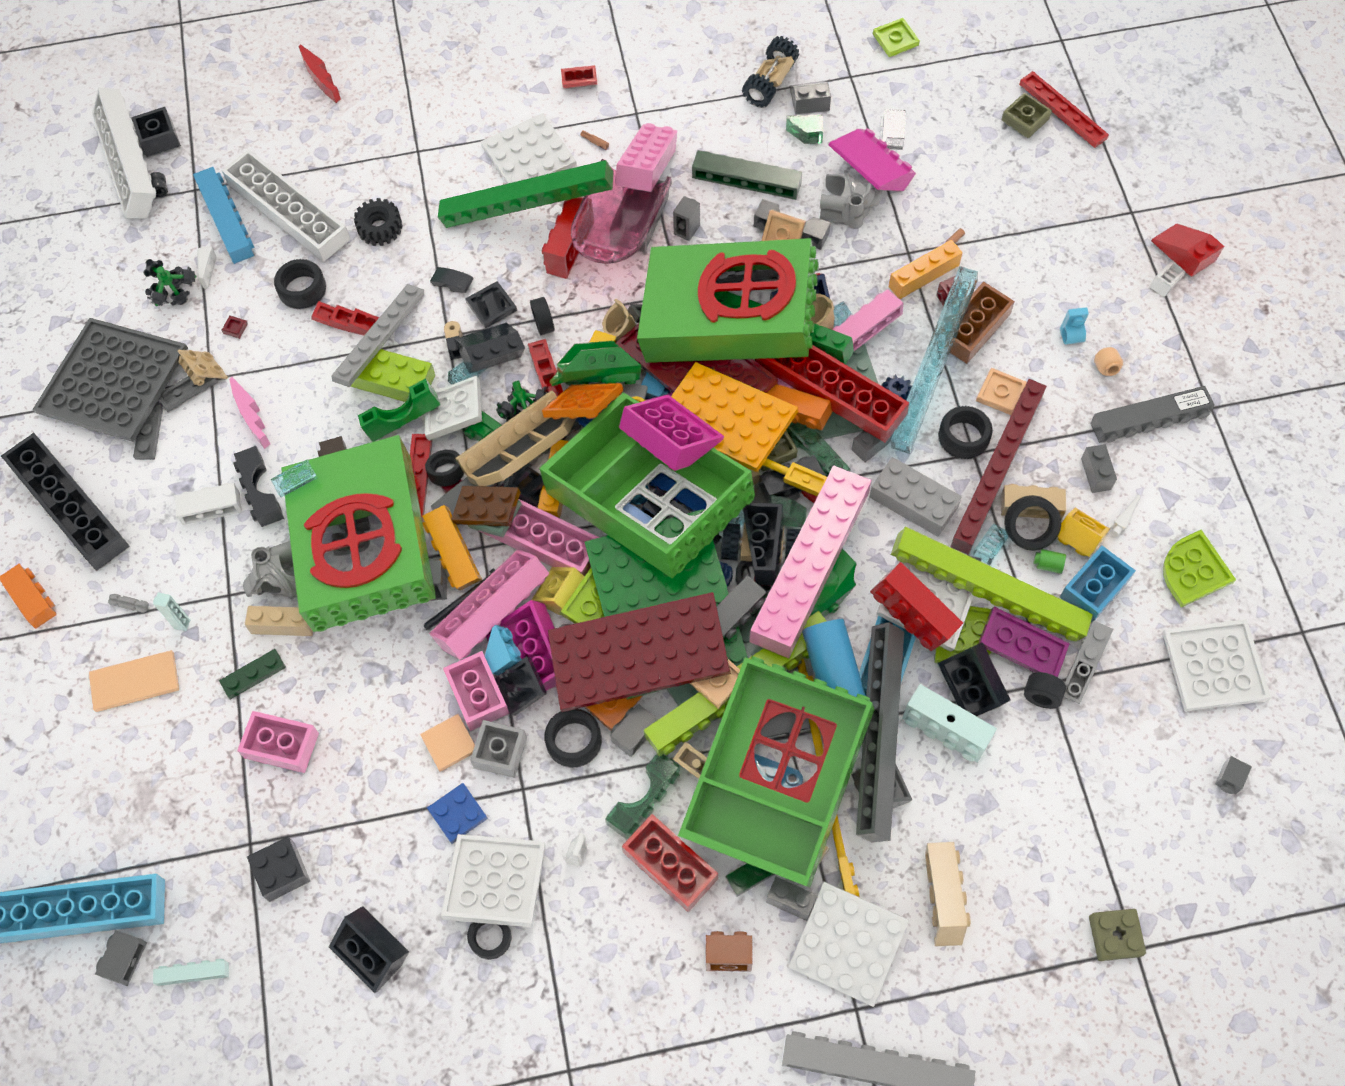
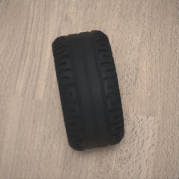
M307 259L288 261L278 269L274 277V286L280 300L290 308L304 309L312 307L322 299L326 292V281L321 269L317 264ZM311 277L314 279L312 284L302 291L287 290L288 285L296 278Z
M966 405L955 407L948 411L941 421L938 432L939 442L942 448L949 455L955 456V458L972 459L978 457L987 449L993 433L992 423L989 417L982 410L976 409V407ZM957 423L970 424L979 431L981 438L974 442L960 441L952 435L950 427Z
M1029 495L1019 498L1011 504L1006 512L1004 525L1007 535L1017 546L1025 550L1035 551L1046 548L1055 541L1061 530V517L1057 508L1050 501L1040 496ZM1039 506L1048 513L1049 526L1040 537L1025 539L1016 530V520L1024 509Z
M574 709L565 712L560 711L549 720L545 728L544 741L549 755L555 762L565 767L577 768L590 763L597 756L602 744V735L598 722L590 713L582 709ZM568 724H581L590 730L591 740L579 752H564L555 744L557 733Z

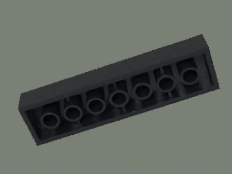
M34 432L1 455L6 464L96 571L130 547Z

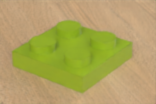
M903 17L874 28L872 32L888 57L917 47L920 43V40Z

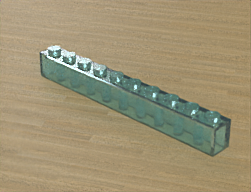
M959 266L908 395V414L892 436L891 448L908 454L911 453L978 282V271Z

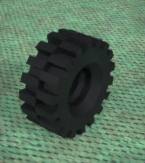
M376 198V201L369 199L370 203L368 204L363 202V207L359 206L357 208L358 212L354 213V223L362 241L365 240L367 244L371 242L372 246H376L377 243L380 246H384V242L390 244L391 239L395 241L397 239L396 234L400 235V229L403 227L397 206L392 201L389 203L388 199L381 201V198ZM379 220L385 221V223L380 226L372 225L374 222Z

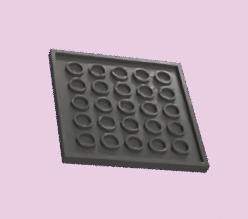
M89 318L32 410L36 414L134 442L179 365V356L181 355L178 350H188V347L185 343Z

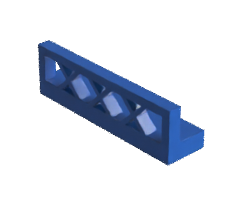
M659 473L648 484L656 489L658 487L660 490L668 492L677 482L664 473ZM687 488L682 489L673 498L676 502L683 503L691 512L705 510L707 506L703 498Z

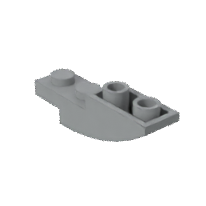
M1095 620L1092 622L1065 680V698L1078 704L1081 703L1114 629Z

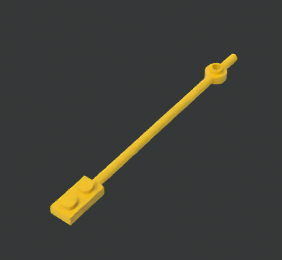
M639 396L632 397L638 402L645 401L642 397ZM766 459L763 463V466L784 474L785 483L815 496L819 495L827 479L826 476L792 462L790 468Z
M803 658L801 660L802 663L797 667L798 672L806 675L808 680L814 682L813 676L808 675ZM808 719L816 756H821L824 749L817 724L813 720ZM836 815L832 826V834L843 890L860 897L857 884L853 885L851 876H855L854 866L852 862L848 863L838 815Z

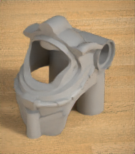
M849 173L845 175L826 174V188L835 195H821L820 219L841 222L853 229L860 228L863 225L864 218L869 214L870 208L879 204L882 191H875L870 183L863 185L859 180L853 179Z
M290 541L273 547L255 548L251 553L252 571L243 582L246 596L252 597V594L261 595L268 592L273 595L281 594L289 597L291 600L297 597L295 576H290L283 570V568L293 565Z

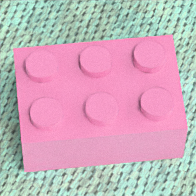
M482 651L443 668L470 731L481 727L483 720L492 722L509 714L506 703Z
M252 711L237 751L244 759L305 773L319 732L310 724Z

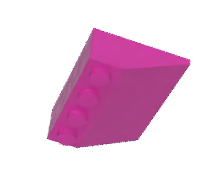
M868 128L856 129L828 144L877 190L904 191L916 175V172L912 170V165L902 161L897 152L888 149L887 143L877 139L875 133Z
M669 395L625 406L619 428L629 437H632L674 471L690 466L724 439L721 433Z
M530 600L504 617L499 626L508 628L513 635L512 640L520 650L521 660L526 656L531 657L547 691L556 687L548 630L555 627L545 604ZM491 631L486 635V639L488 642L491 635Z

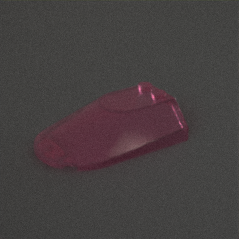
M612 168L614 171L613 190L584 196L571 226V237L576 250L586 259L602 264L621 262L633 256L642 247L672 184L671 177L667 176L665 182L655 185L653 190L649 192L616 186V170Z

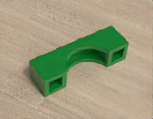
M425 378L409 387L408 399L400 407L392 410H383L374 406L359 414L358 419L362 430L374 442L405 424L416 420L425 413L434 410L441 404L437 393Z

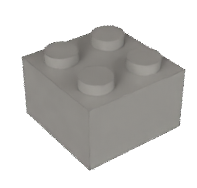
M483 720L470 759L473 767L515 778L527 740L525 730Z

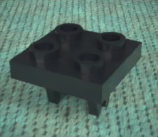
M498 281L465 298L466 303L485 329L517 311V306Z
M527 463L506 478L503 487L519 488L521 492L519 499L537 508L544 482L541 474L532 469L530 463Z
M526 656L495 678L508 711L513 716H516L547 694L531 657Z

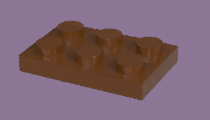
M462 486L451 520L454 524L510 527L521 492L516 487Z

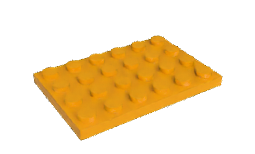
M696 362L671 396L724 436V439L713 448L755 472L759 471L798 413V407Z

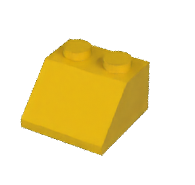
M1075 507L1066 515L1061 523L1058 541L1064 545L1069 544L1074 547L1075 551L1081 556L1090 557L1105 538L1110 528Z

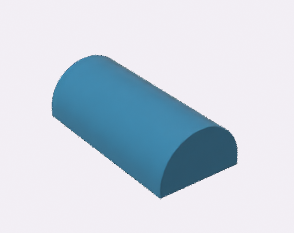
M844 619L826 621L803 629L802 633L815 679L826 682L827 686L833 689L836 686L847 689L848 693L856 697L857 694L866 696Z

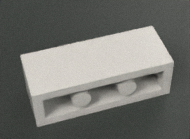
M224 483L221 486L212 488L205 487L198 491L183 492L180 495L174 496L176 515L182 525L242 512L240 492L235 483Z

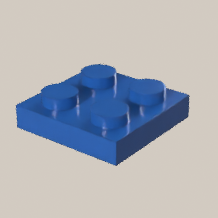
M461 783L427 807L451 844L456 842L458 834L466 835L488 819L464 783Z

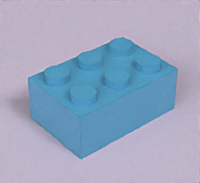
M1101 546L1065 586L1060 598L1093 614L1091 622H1093L1131 580L1136 570L1104 546Z

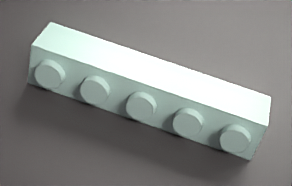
M158 592L153 600V605L174 629L187 631L191 619L171 595Z
M216 959L215 962L205 960L199 964L189 962L183 966L182 964H174L173 967L159 966L158 969H153V984L157 986L229 977V962L224 959Z

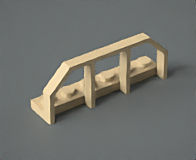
M553 391L541 397L455 458L470 483L476 486H488L503 481L569 434L576 420L569 417H563L565 419L561 426L547 436L532 431L549 419L544 418L542 410L557 398ZM526 434H528L531 440L538 442L518 457L504 451ZM498 454L502 460L508 462L506 466L498 471L480 477L472 474Z

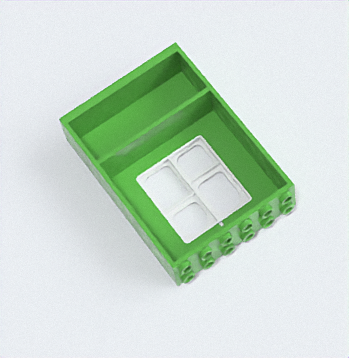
M623 392L543 464L539 470L547 494L673 578L677 573L682 572L685 565L691 559L696 558L699 551L706 545H709L713 538L723 531L727 524L733 518H736L747 504L753 501L755 494L752 472L715 448L709 450L688 467L676 471L670 469L668 465L656 458L650 451L642 447L619 428L624 407L640 403ZM659 473H664L677 482L663 497L657 496L646 488V485ZM687 488L703 498L707 506L701 514L690 516L671 505L670 501L682 489ZM638 494L662 508L647 524L642 523L623 510V507ZM668 515H673L684 524L683 532L674 538H666L654 529Z

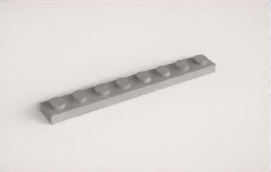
M410 284L403 288L331 375L332 382L347 387L353 384L424 296V289Z

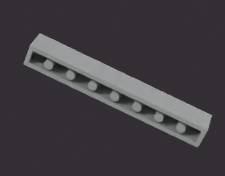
M792 1031L791 1035H786L782 1066L882 1086H974L976 1071L970 1070V1066L966 1064L955 1063V1066L946 1065L945 1060L934 1058L929 1062L922 1060V1056L908 1054V1057L899 1056V1052L895 1050L885 1049V1053L875 1051L873 1046L861 1045V1048L852 1047L851 1042L838 1040V1044L829 1042V1038L815 1036V1039L805 1038V1033Z

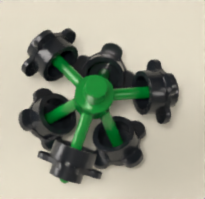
M147 259L145 262L146 269L143 271V274L146 277L152 276L159 280L158 283H153L149 289L145 290V294L148 295L147 299L152 300L151 303L155 306H163L165 303L169 304L166 301L168 292L164 287L169 285L173 291L170 295L173 301L170 304L174 306L186 303L190 292L178 288L182 283L192 286V282H195L197 277L195 271H191L190 267L182 269L179 266L168 271L164 269L161 260L153 261L152 259Z
M519 380L512 382V392L507 397L508 402L503 401L496 404L498 407L496 409L497 414L501 418L506 419L507 422L521 412L517 409V405L526 409V400L529 402V407L549 392L544 386L542 389H538L536 394H531L527 389L521 387Z

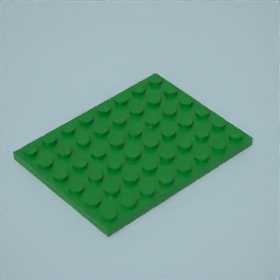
M704 509L687 513V515H699L704 511ZM676 517L663 520L654 530L666 538H674L683 532L684 524ZM609 535L585 541L604 617L711 592L714 593L716 606H718L729 594L713 540L699 551L696 558L691 559L685 565L682 572L677 573L673 578ZM739 626L736 628L737 632L731 639L728 640L726 638L724 640L727 658L736 667L743 663L745 657L748 658ZM649 692V693L640 694V695H636V696H632V697H627L626 699L629 700V699H632V698H636V697L643 696V695H647V694L654 693V692Z

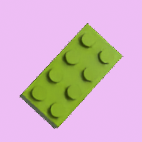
M380 349L351 387L406 402L409 396V387L425 378L431 385L435 378V372L430 362Z

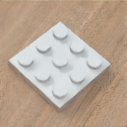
M477 375L435 391L441 405L425 413V436L428 440H432L482 421L481 388Z

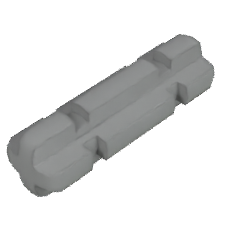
M115 593L111 594L108 600L110 605H118V607L136 610L141 613L147 612L149 607L147 601H139L127 596L121 597V595Z

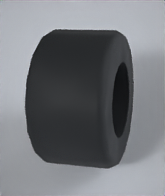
M1035 672L1029 675L1024 696L1030 703L1038 707L1056 709L1062 704L1066 685L1060 678L1052 674Z

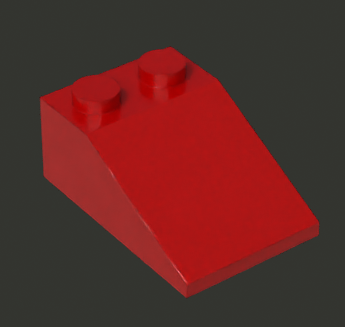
M1178 223L1151 240L1191 277L1214 263L1225 247L1211 234Z

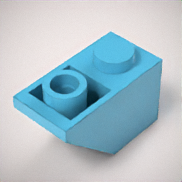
M498 625L492 627L485 653L490 670L495 675L502 674L521 660L520 650L512 640L513 635L511 631Z

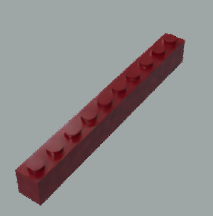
M1028 379L957 528L950 546L951 548L967 555L970 554L1042 400L1046 385Z

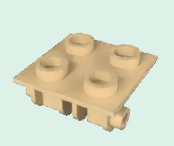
M178 350L181 355L179 356V364L187 375L191 377L195 385H203L206 377L228 378L222 367L218 365L213 355L209 352Z

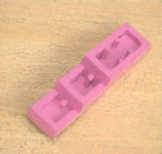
M231 377L229 381L238 409L254 437L265 449L270 445V442L262 431L265 426L261 418L256 414L260 409L255 400Z

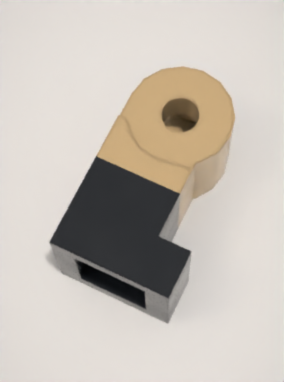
M456 321L447 322L444 326V332L450 359L462 358L454 341L455 338L463 336L460 324Z

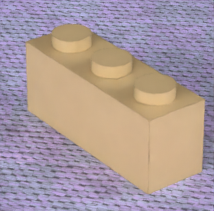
M1004 485L1001 493V516L1006 515L1008 508L1017 499L1035 495L1050 501L1059 511L1062 520L1066 512V489H1059L1058 487L1043 488L1036 485ZM1039 506L1028 507L1018 516L1049 519L1048 513Z
M248 606L245 626L251 634L313 636L312 629L299 613V607Z

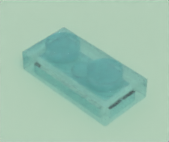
M307 459L273 477L271 481L278 495L282 498L318 477Z

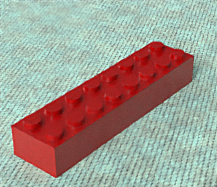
M813 345L812 349H809L808 357L755 359L757 363L775 377L798 391L830 400L833 412L884 443L887 442L908 414V401Z

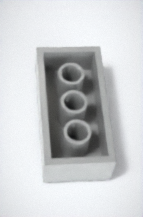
M892 457L871 486L869 498L939 537L958 509L962 496Z

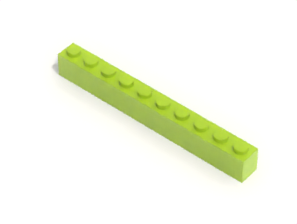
M906 526L897 534L890 555L896 557L898 561L909 563L919 571L934 575L936 579L950 582L954 587L965 589L975 597L990 601L994 606L1003 607L1014 615L1025 617L1033 624H1040L1050 632L1065 636L1069 641L1077 642L1087 636L1093 614Z
M818 611L809 617L804 629L826 622V619ZM801 633L790 658L765 648L753 655L764 660V663L772 667V664H777L784 667L785 671L787 669L788 671L794 669L803 658H809L803 633ZM741 663L737 667L741 669L743 663ZM698 692L645 728V738L659 757L663 754L668 755L675 750L676 745L689 741L695 732L708 728L711 725V721L717 717L719 719L722 718L728 701L720 709H717Z

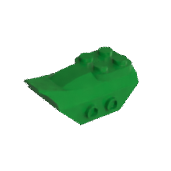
M613 340L576 343L557 363V372L550 380V384L555 386L572 380L602 382L605 384L617 382L635 384L636 380L640 379L641 365Z
M843 548L810 616L818 611L823 617L829 613L831 615L840 608L839 605L856 586L854 573L857 563Z

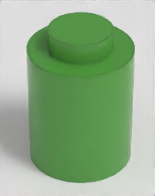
M1041 549L1040 552L1035 553L1033 564H1037V569L1062 574L1066 554Z

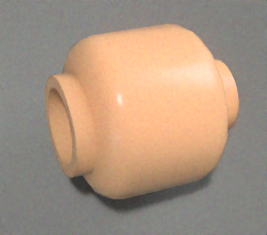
M1106 347L1095 355L1094 363L1102 375L1113 376L1121 370L1123 359L1115 348Z

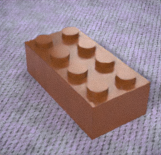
M983 281L939 330L936 344L968 364L1010 316L1015 301Z

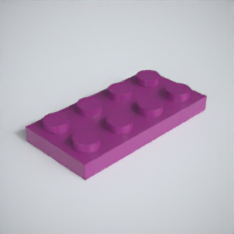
M995 606L990 611L978 644L983 642L987 650L1034 673L1044 672L1056 677L1059 675L1070 643Z

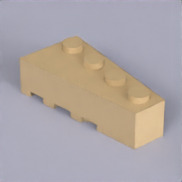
M954 842L927 843L925 851L928 883H933L929 888L930 903H935V906H933L932 924L933 927H937L936 937H934L935 946L962 945L967 927H970L971 921L970 914L965 912L967 895L965 891L962 892L961 887L964 879L963 872L958 869V864H960L959 850H955Z

